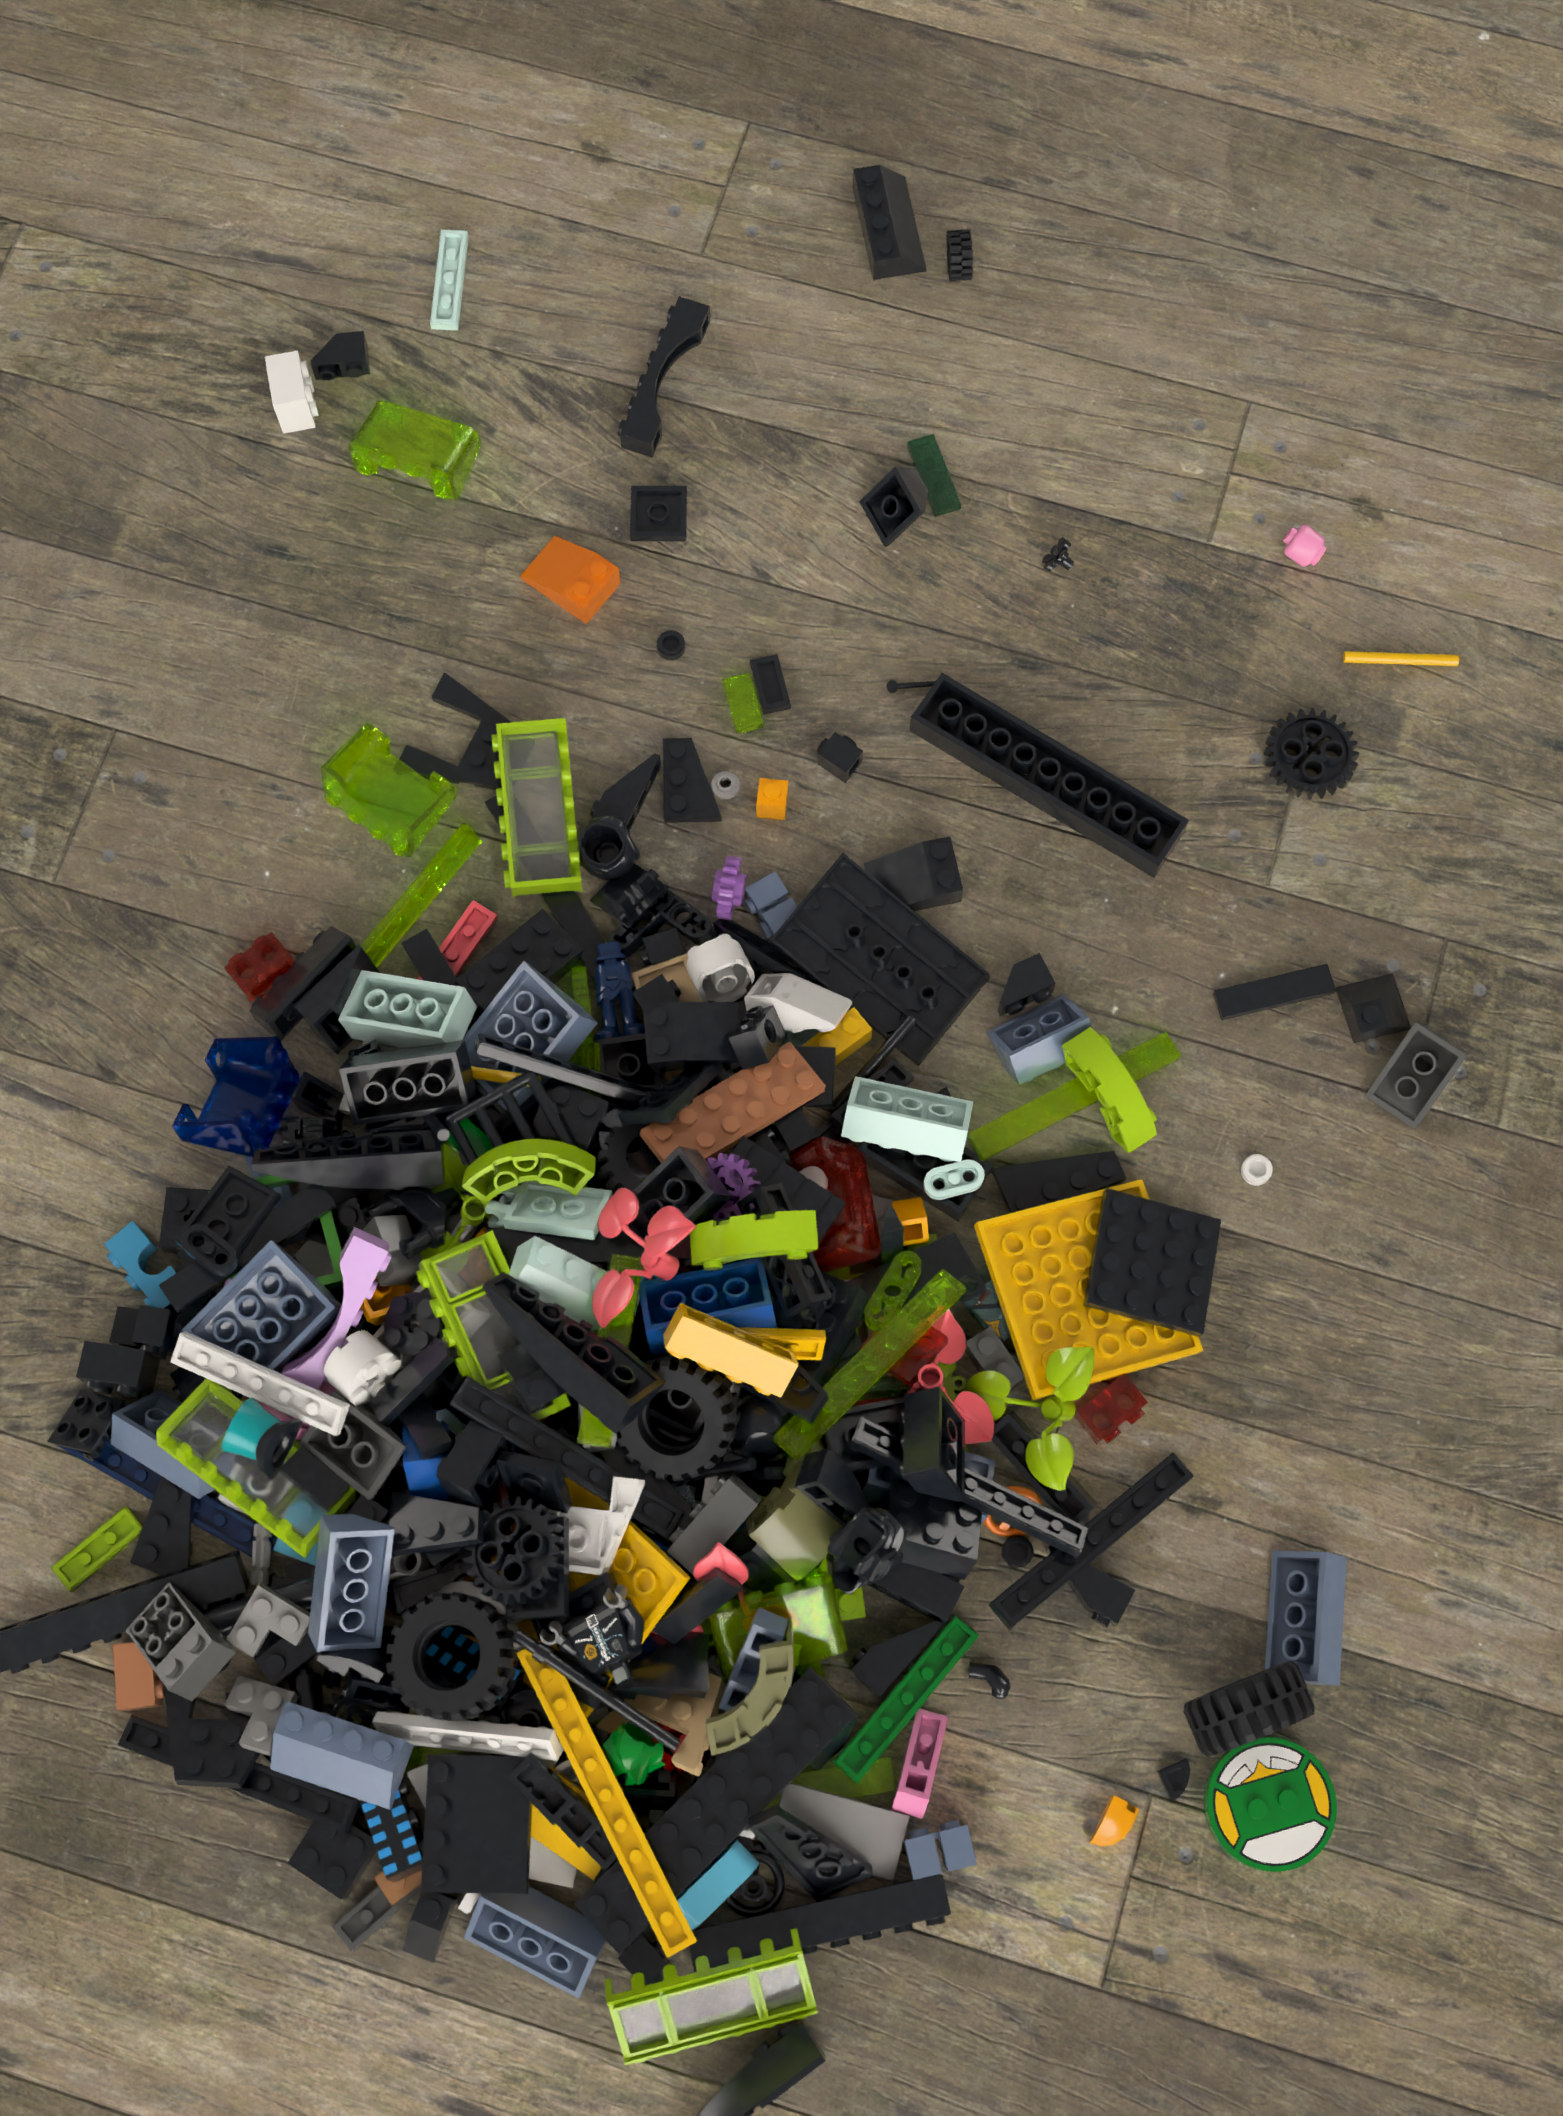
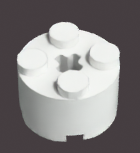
M728 934L719 935L716 939L709 940L700 946H694L687 953V972L703 1002H734L747 992L745 987L750 981L753 984L755 978L754 971L741 945Z
M365 1330L357 1331L345 1338L349 1343L342 1349L337 1346L328 1357L324 1366V1375L328 1378L327 1381L355 1406L374 1399L389 1384L395 1372L401 1366V1360L377 1338Z

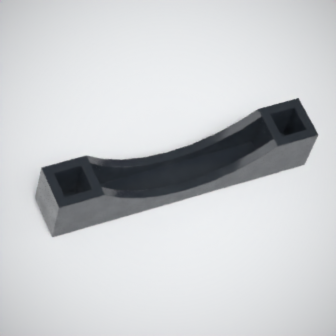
M680 296L675 306H670L667 314L668 323L666 328H661L657 338L656 351H651L647 362L648 370L646 374L642 373L637 386L639 391L636 397L632 396L628 405L629 414L626 420L620 422L618 436L621 438L622 448L653 458L662 437L661 419L656 407L661 382L678 358L701 344L711 321L710 306Z

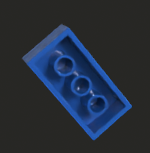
M761 1258L722 1265L723 1268L718 1270L702 1269L678 1274L668 1281L660 1278L637 1283L651 1355L668 1352L665 1349L663 1334L680 1303L738 1328H777L766 1273Z

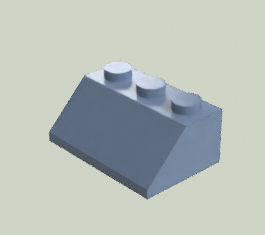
M1064 994L987 1031V1035L1006 1071L1020 1085L1034 1080L1037 1076L1049 1070L1059 1068L1065 1063L1062 1045L1089 1027L1092 1028L1089 1017Z

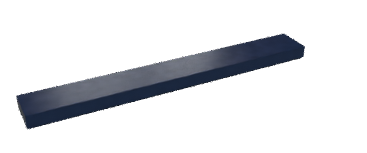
M111 1440L109 1442L104 1441L106 1446L101 1452L100 1457H95L94 1461L86 1459L82 1455L84 1451L57 1445L153 1501L161 1475L111 1445ZM207 1494L199 1499L194 1496V1518L192 1524L252 1557L253 1541H256V1537L253 1536L254 1525L257 1523ZM273 1533L272 1537L269 1538L271 1542L270 1559L275 1552L273 1549L278 1538Z

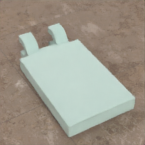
M537 1181L522 1182L521 1186L518 1185L500 1193L504 1195L501 1196L499 1202L491 1200L485 1207L486 1213L494 1214L491 1215L488 1221V1227L500 1228L504 1224V1228L510 1230L595 1240L599 1231L598 1220L600 1213L613 1193L612 1190L583 1187L575 1196L556 1186L540 1184Z

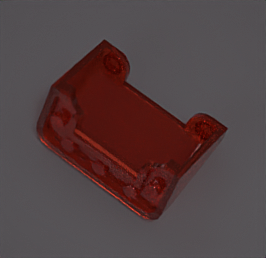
M821 1136L789 1155L793 1162L789 1166L798 1172L809 1166L820 1168L828 1178L826 1190L846 1202L845 1208L818 1246V1249L813 1253L819 1269L823 1272H830L863 1263L878 1256L881 1252V1242L867 1164L863 1154L853 1146Z

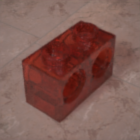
M270 932L268 935L258 937L252 943V947L244 953L234 955L224 969L248 1000L252 1002L272 987L274 980L280 974L286 973L293 966L294 959L274 934ZM278 952L273 960H265L268 953ZM248 969L254 970L251 977L241 978L244 971Z
M1124 1373L1078 1409L1074 1417L1096 1444L1102 1440L1108 1444L1122 1433L1119 1430L1122 1424L1128 1421L1132 1425L1145 1414L1142 1409L1148 1402ZM1117 1396H1128L1132 1401V1408L1127 1410L1120 1408L1117 1404ZM1093 1415H1105L1108 1419V1427L1103 1429L1096 1427L1093 1423Z

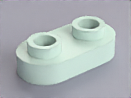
M963 1160L936 1167L926 1174L924 1190L929 1197L935 1200H943L976 1191L982 1185L984 1170L974 1160ZM970 1173L973 1175L974 1180L967 1182L963 1179V1175ZM935 1181H942L945 1187L938 1190L933 1186V1183Z

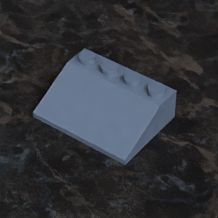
M523 961L463 1037V1040L466 1043L471 1066L523 1074L528 1070L476 1054L474 1043L477 1035L483 1034L568 1061L598 1022L566 993L530 964ZM537 1073L541 1078L542 1084H545L551 1078ZM475 1079L487 1092L505 1084ZM526 1086L513 1093L519 1106L533 1094L531 1088ZM499 1100L498 1103L507 1110L503 1100Z
M270 1240L182 1331H186L280 1373L284 1364L295 1360L337 1317L341 1303L273 1240Z

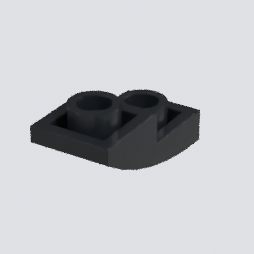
M373 1648L346 1649L321 1652L317 1661L322 1663L329 1671L339 1673L342 1676H345L349 1669L353 1668L362 1677L379 1683L387 1670L386 1663L391 1662V1657Z

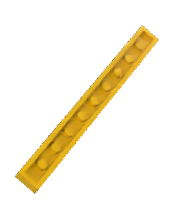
M526 1649L517 1652L516 1654L666 1957L668 1958L697 1942L566 1677L544 1662L541 1665L531 1658L533 1654Z

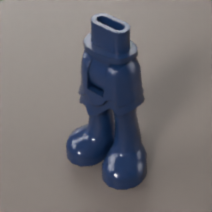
M620 942L598 944V957L595 958V963L597 964L595 970V998H597L596 1007L601 1006L602 1029L594 1035V1043L595 1040L621 1037L614 1004L618 999L620 1000L623 1018V1036L645 1033V1027L639 1023L632 994L635 988L630 967L625 960L626 955L621 953Z

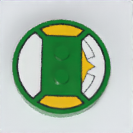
M1259 1738L1226 1751L1214 1764L1204 1789V1813L1213 1838L1232 1859L1252 1869L1282 1872L1301 1867L1314 1859L1323 1850L1334 1830L1337 1816V1801L1334 1786L1326 1769L1308 1750L1285 1739Z

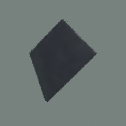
M688 1633L676 1644L660 1635L647 1637L642 1643V1653L628 1662L634 1679L619 1686H616L614 1679H612L607 1687V1690L617 1697L634 1700L637 1694L669 1699L673 1693L705 1698L708 1693L709 1635Z

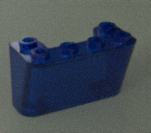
M278 1036L215 1038L204 1060L215 1077L216 1082L200 1116L197 1119L189 1104H183L172 1127L182 1142L253 1158L254 1150L270 1147L276 1130L280 1126V1118L283 1117L286 1108H288L291 1096L300 1080L299 1072L295 1069L287 1050L283 1047ZM217 1053H219V1055H220V1064H219V1066H218L217 1063H216V1055H217Z

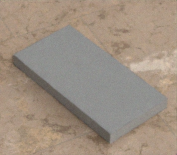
M792 1782L782 1791L778 1804L779 1807L872 1865L874 1876L889 1880L894 1879L909 1815Z

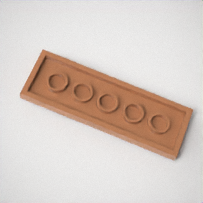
M788 1042L779 1048L769 1063L742 1069L695 1097L690 1105L682 1108L676 1114L677 1117L667 1124L653 1122L641 1129L640 1136L661 1163L678 1146L698 1150L706 1162H708L707 1158H716L719 1153H724L737 1145L743 1136L749 1138L825 1092L826 1085L792 1043Z

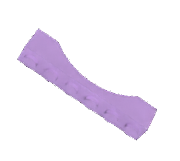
M356 1227L353 1228L340 1254L339 1264L343 1276L344 1293L336 1320L327 1334L314 1348L301 1357L284 1364L280 1374L316 1390L319 1389L322 1381L328 1382V1378L324 1375L326 1361L337 1346L342 1349L348 1344V1341L345 1339L347 1338L346 1334L350 1326L356 1328L364 1311L360 1309L364 1299L370 1300L378 1284V1282L374 1281L378 1271L384 1272L391 1260L392 1255L388 1253L389 1242Z

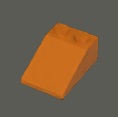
M554 536L520 575V579L585 624L591 620L621 584L618 567L598 553L557 536Z

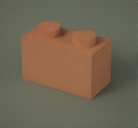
M131 1642L113 1645L116 1709L129 1711L162 1706V1698H165V1685L136 1644Z

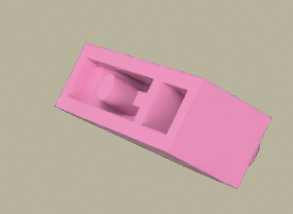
M920 1708L916 1712L891 1810L923 1819L930 1798L948 1716Z

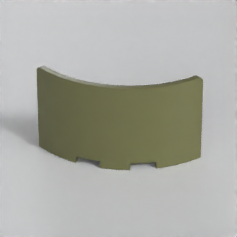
M813 1426L788 1444V1458L783 1470L786 1479L780 1489L774 1487L763 1502L746 1518L749 1536L797 1581L805 1577L829 1553L827 1551L830 1544L829 1538L842 1527L841 1524L794 1487L805 1454L825 1449L820 1433ZM854 1472L853 1474L860 1486L859 1472Z
M788 1618L787 1641L759 1645L760 1666L753 1687L745 1698L731 1710L716 1717L706 1719L705 1725L711 1756L730 1751L750 1741L753 1735L759 1732L765 1725L768 1726L781 1709L793 1675L792 1618Z

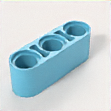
M737 1839L677 1897L676 1900L691 1930L696 1929L758 1867L759 1862Z

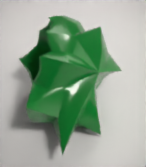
M629 1721L624 1724L622 1722L602 1745L615 1777L625 1773V1785H640L645 1782L648 1773L666 1765L661 1761L664 1752L663 1745L660 1742L656 1744L650 1735Z

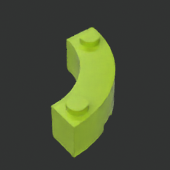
M1089 1027L1062 1045L1066 1066L1079 1078L1089 1092L1095 1090L1098 1100L1103 1105L1099 1110L1105 1119L1110 1136L1129 1154L1157 1135L1154 1124L1157 1119L1154 1112L1147 1106L1136 1083L1112 1050V1045L1104 1034L1099 1035Z
M525 1139L513 1141L493 1148L473 1161L464 1171L462 1187L486 1204L503 1191L518 1186V1183L525 1181H539L540 1184L556 1186L576 1196L595 1174L596 1157L576 1146L555 1140Z
M816 1211L775 1212V1214L763 1215L760 1217V1220H757L756 1214L730 1217V1220L718 1222L717 1226L714 1220L697 1224L696 1228L690 1232L692 1265H703V1270H718L723 1268L722 1264L755 1257L788 1255V1259L807 1258V1253L818 1249Z

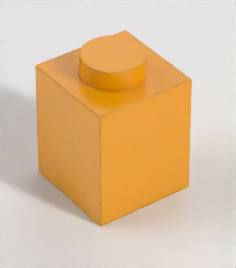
M759 778L756 802L757 818L785 820L788 801V781Z
M922 1197L891 1201L892 1208L904 1227L903 1246L929 1242L927 1215Z

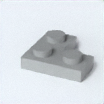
M260 1583L226 1641L252 1657L257 1655L270 1631L297 1646L309 1628L310 1612L263 1583Z
M238 1676L225 1702V1706L228 1710L251 1716L239 1741L241 1747L271 1756L273 1733L285 1701L296 1704L297 1694L293 1691Z

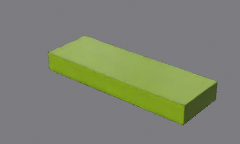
M125 1506L54 1564L51 1569L67 1590L73 1592L139 1538L143 1525L131 1509Z

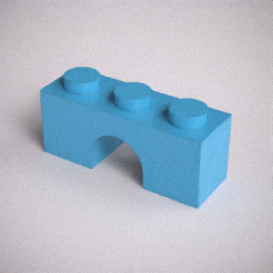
M131 1221L104 1244L110 1251L106 1257L117 1269L120 1267L125 1269L129 1274L125 1277V1280L136 1292L141 1289L145 1293L147 1298L143 1301L147 1306L169 1309L174 1312V1307L159 1287V1284L176 1274L177 1271L172 1266H168L159 1274H147L146 1262L158 1248L134 1221Z

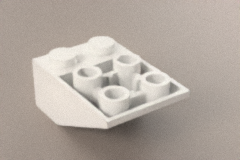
M791 973L762 974L744 997L746 1011L755 1006L766 1008L774 1005L784 1030H789L793 1033L802 1032L805 1029H817L819 1032L831 1031L837 1027L852 1005L850 999Z

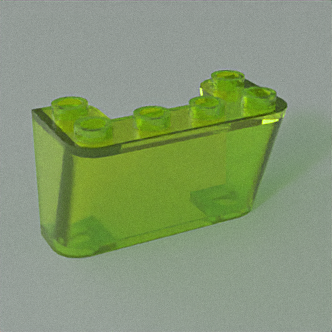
M380 400L376 402L348 445L354 468L361 474L367 476L377 474L380 466L388 470L394 468L404 471L411 477L418 478L420 476L429 479L434 494L442 499L451 498L459 500L481 447V440L478 432L467 425Z
M366 722L321 766L324 798L328 804L334 808L339 807L352 822L362 824L376 840H383L390 845L392 851L399 857L405 856L409 858L414 854L457 796L456 787L435 771L430 774L431 782H429L391 754L390 738L369 722Z
M820 1568L813 1569L801 1580H798L799 1585L794 1586L793 1582H788L776 1586L774 1592L763 1594L762 1591L751 1592L743 1596L744 1600L738 1602L736 1598H732L708 1617L722 1678L726 1684L758 1607L786 1619L792 1618L793 1667L835 1656L848 1649L833 1579L827 1571L822 1572ZM787 1627L782 1641H787Z

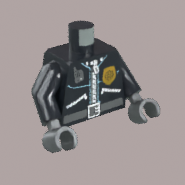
M617 1585L615 1589L616 1595L608 1588L603 1597L606 1606L565 1629L567 1634H561L562 1626L558 1621H551L548 1626L555 1634H549L545 1629H542L540 1633V1640L544 1644L554 1645L557 1643L559 1650L593 1674L611 1672L616 1686L623 1685L634 1679L628 1661L640 1655L643 1651L644 1618L631 1600L625 1599L627 1588L624 1585Z

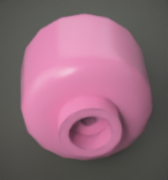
M1306 524L1298 529L1292 527L1283 539V542L1286 543L1284 554L1302 567L1310 564L1314 566L1327 548L1324 546L1325 538Z

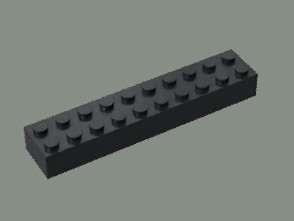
M941 673L911 716L909 731L1155 878L1185 832L1189 822L1187 818L944 673Z
M810 1667L788 1689L781 1709L768 1726L765 1725L747 1743L725 1752L644 1834L676 1899L749 1826L748 1818L763 1812L858 1716L814 1667ZM619 1860L574 1904L619 1955L651 1925Z

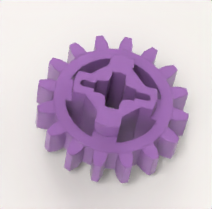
M727 855L723 870L716 871L712 902L718 903L716 910L717 918L731 920L735 905L741 906L743 903L747 874L740 873L742 867V859L740 857Z
M719 1153L718 1160L712 1157L707 1158L712 1170L715 1173L719 1171L716 1175L723 1185L727 1184L735 1189L734 1191L728 1190L732 1197L713 1215L714 1219L730 1218L735 1215L740 1216L741 1212L737 1203L734 1204L736 1200L740 1201L752 1193L754 1187L761 1185L760 1181L753 1180L752 1178L757 1173V1170L748 1168L750 1161L746 1159L739 1161V1155L730 1154L728 1157L727 1154ZM753 1203L749 1204L751 1209H754Z

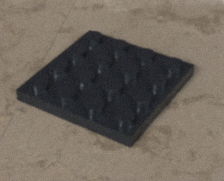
M1107 1188L1103 1191L1083 1306L1200 1337L1204 1334L1221 1219Z

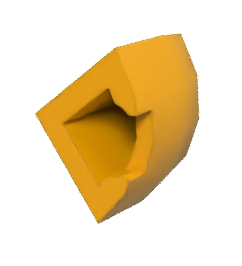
M1111 1795L1089 1843L1098 1846H1108L1123 1840L1133 1827L1140 1810L1118 1796Z

